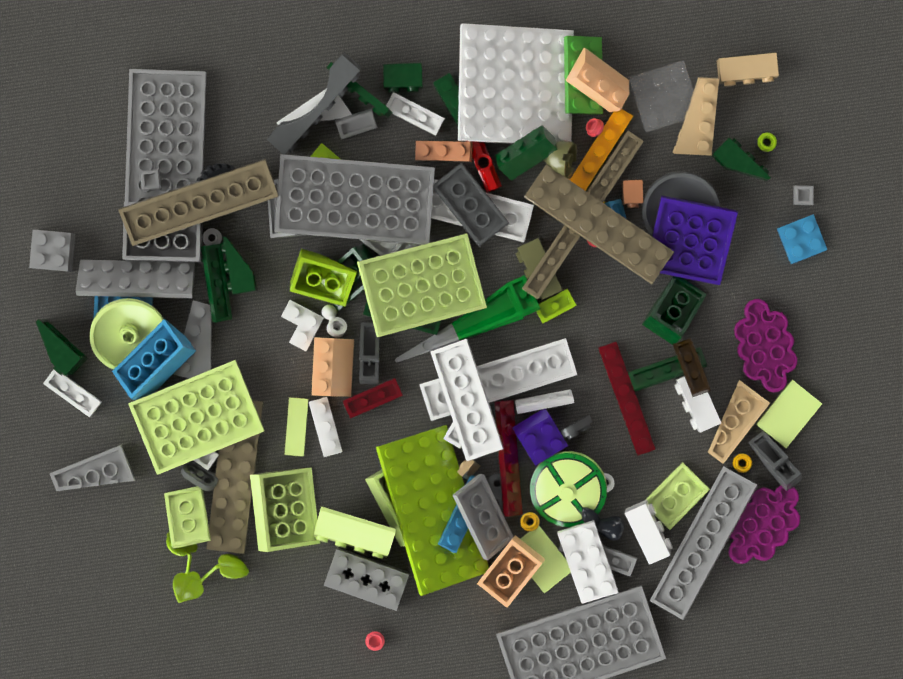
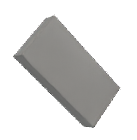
M372 109L335 120L341 140L378 128Z

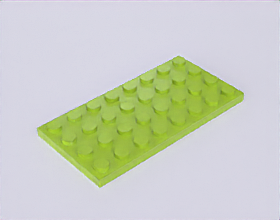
M447 425L376 447L420 596L480 576L489 569L488 562L482 558L469 529H467L457 553H453L438 544L456 506L453 494L464 486L463 478L457 472L460 468L453 445L443 439L448 431Z

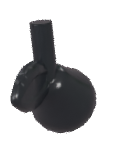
M587 507L582 509V520L584 523L594 520L598 533L614 541L622 537L624 521L621 517L610 516L600 519L598 514Z

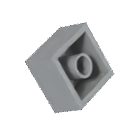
M33 230L29 268L72 272L75 234Z

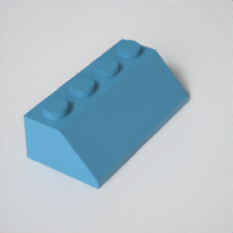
M164 319L112 372L132 400H138L153 394L196 350L186 336Z

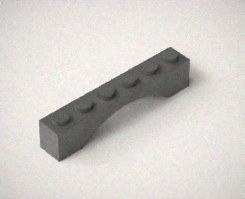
M343 52L329 69L327 90L318 105L299 118L281 122L269 135L267 141L283 155L287 151L291 153L298 145L296 141L300 137L304 139L311 131L309 129L311 124L314 123L316 125L322 119L321 113L325 109L329 111L336 103L334 99L337 95L341 97L348 90L346 85L350 81L354 83L359 78L361 66Z

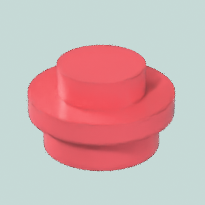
M596 118L590 119L586 124L587 134L591 137L600 135L604 127L603 121Z
M377 631L370 632L366 637V646L373 651L380 650L385 643L384 636Z

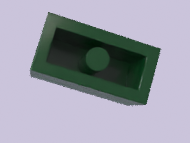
M422 63L383 64L384 89L388 90L389 93L400 92V89H407V92H418L419 89L423 88Z

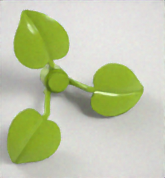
M170 532L167 533L166 544L168 549L175 555L188 556L186 572L178 573L173 579V589L178 603L199 598L204 592L203 581L216 569H220L221 575L230 579L242 578L249 574L247 566L241 559L232 554H223L218 559L219 564L215 565L200 578L197 572H190L191 553L197 551V544L173 549Z

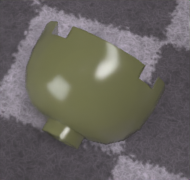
M570 141L556 142L558 150L551 153L549 157L544 159V162L555 172L569 179L574 171V168L571 166L573 161L576 162L577 145Z

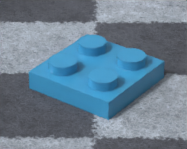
M814 214L777 228L790 264L827 250Z

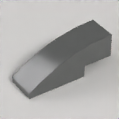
M361 323L360 384L379 385L380 337H377L373 323Z
M764 431L749 441V445L786 491L802 480V474L789 461V457Z

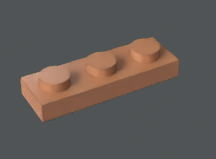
M416 141L415 160L472 162L473 142Z

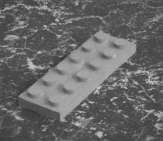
M80 260L76 295L192 298L195 262Z

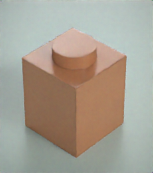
M642 180L622 181L623 205H627V208H639V204H643Z

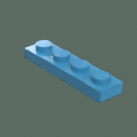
M470 476L467 483L471 481L475 476ZM457 504L438 542L440 546L453 553H457L468 529Z

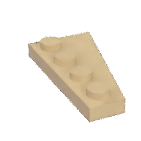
M698 77L689 109L686 112L682 129H680L676 146L673 149L674 154L712 156L719 85L718 78Z
M740 380L708 451L710 455L722 464H724L770 404Z

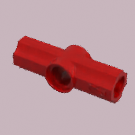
M466 141L473 142L472 158L486 193L502 187L485 143ZM486 158L489 161V165L486 168H481L478 165L479 159Z

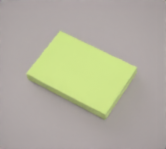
M791 380L756 425L784 448H787L822 403L795 381Z
M682 462L645 500L649 504L652 503L656 511L655 516L671 530L710 489Z
M196 486L164 493L172 548L211 541L203 489Z
M540 526L520 538L545 558L542 565L532 576V579L544 593L571 573L566 558L558 551V548Z

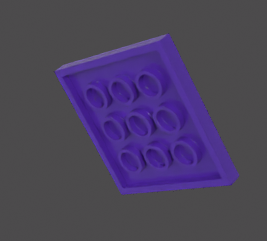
M661 195L652 237L674 251V253L660 273L720 285L738 211Z

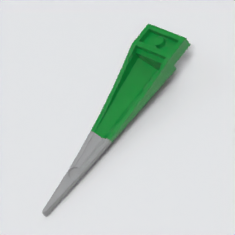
M525 275L506 283L485 299L487 308L464 314L439 331L437 335L431 336L397 357L395 361L401 362L522 320L523 317L540 310L536 298L522 289L527 281Z

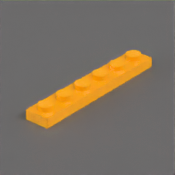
M623 109L612 113L603 127L602 133L598 135L571 177V182L586 191L633 118L631 114Z

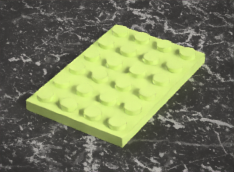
M468 234L357 262L377 337L487 308Z
M236 360L128 403L157 475L265 431Z

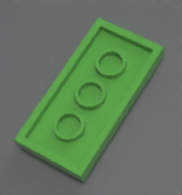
M565 36V114L601 115L603 114V107L567 82L566 79L583 48H586L602 60V37Z

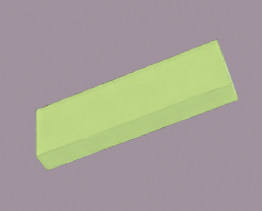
M289 397L285 455L304 456L309 399Z

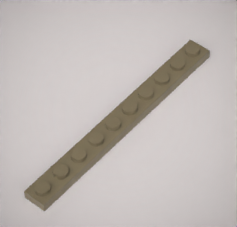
M627 131L587 192L603 203L644 141L630 131ZM564 225L522 289L536 299H539L580 235Z

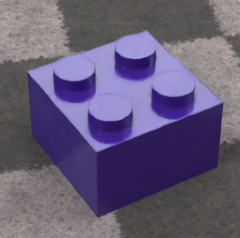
M546 409L538 411L512 427L535 466L568 446Z

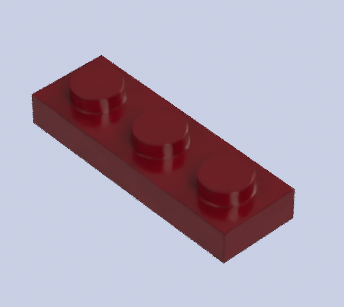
M396 378L344 400L343 404L351 419L401 397L403 394Z

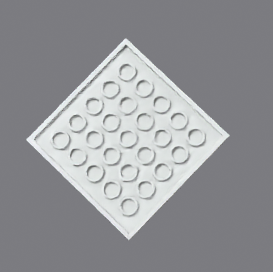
M461 24L458 141L515 143L532 130L543 125L555 137L556 142H571L572 114H565L564 37L574 36V30Z

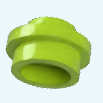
M768 132L761 134L757 140L758 147L764 152L772 151L777 144L776 137ZM764 139H768L770 141L769 146L764 145Z

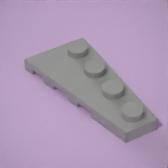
M193 300L184 336L187 337L196 352L174 373V375L185 378H192L212 368V318L210 305Z
M122 445L49 473L56 491L136 480Z

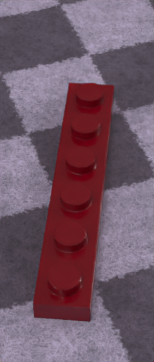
M617 342L599 347L600 356L637 456L655 450Z
M514 401L494 402L496 426L504 449L498 451L504 517L523 514L517 438L512 427L516 426Z

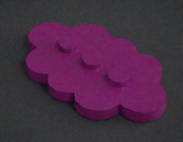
M753 299L745 305V318L739 320L734 326V335L740 341L737 353L745 361L743 371L749 379L761 380L763 387L767 391L779 392L787 384L786 373L793 371L797 365V356L791 350L794 345V338L790 332L786 331L788 320L782 312H770L769 306L764 300Z
M782 485L775 491L762 487L754 492L752 502H749L730 536L734 541L729 547V556L734 562L744 564L753 557L759 561L769 560L774 556L776 547L787 543L789 538L788 532L796 529L800 523V515L794 508L799 501V494L795 487L788 491Z

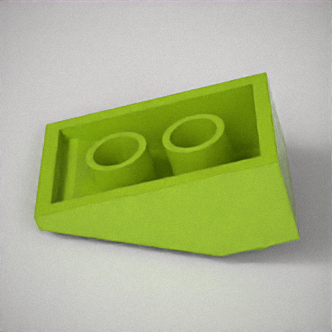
M301 249L290 281V292L345 307L357 271L319 253Z

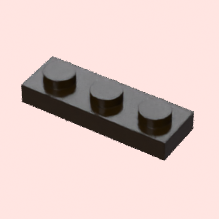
M689 338L673 344L692 398L710 392L709 383L692 339Z

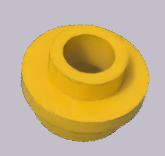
M738 454L733 459V467L736 471L745 473L751 469L752 460L747 454ZM744 459L745 465L741 467L739 461Z
M527 512L521 517L520 523L524 530L531 532L539 527L540 520L535 513ZM529 519H533L532 525H527Z

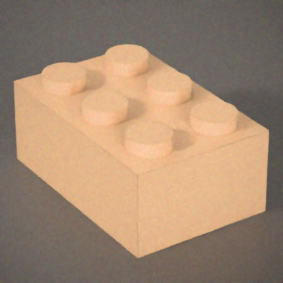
M515 535L477 584L508 608L542 565L545 558Z

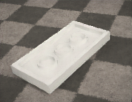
M592 520L558 531L557 534L581 603L584 604L618 593V588L595 521Z

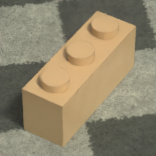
M777 53L719 58L717 60L719 84L724 83V86H734L736 82H743L744 85L754 84L755 80H762L763 83L773 82L774 78L779 76Z

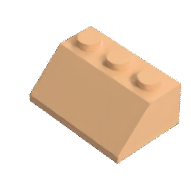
M583 48L566 81L607 111L621 110L630 94L629 80L592 52Z
M314 337L312 395L351 397L354 339Z

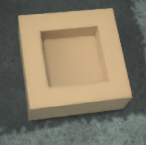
M464 460L457 472L468 480L478 470L480 465L474 460Z

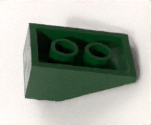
M364 243L353 247L337 261L357 271L346 305L365 291L357 262L374 257ZM333 304L337 311L341 310L344 307L337 304Z
M673 276L649 311L642 325L673 345L683 337L707 294L685 279Z
M38 319L36 324L49 359L54 365L53 369L61 376L63 374L65 376L73 375L88 357L49 321Z

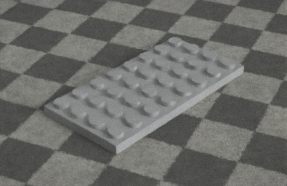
M129 69L125 202H140L199 182L197 178L201 177L202 174L200 173L204 170L207 72ZM159 169L162 189L142 191L140 171Z
M280 154L277 190L279 197H277L274 232L428 244L430 239L435 168Z
M642 585L496 633L511 679H607L666 659Z

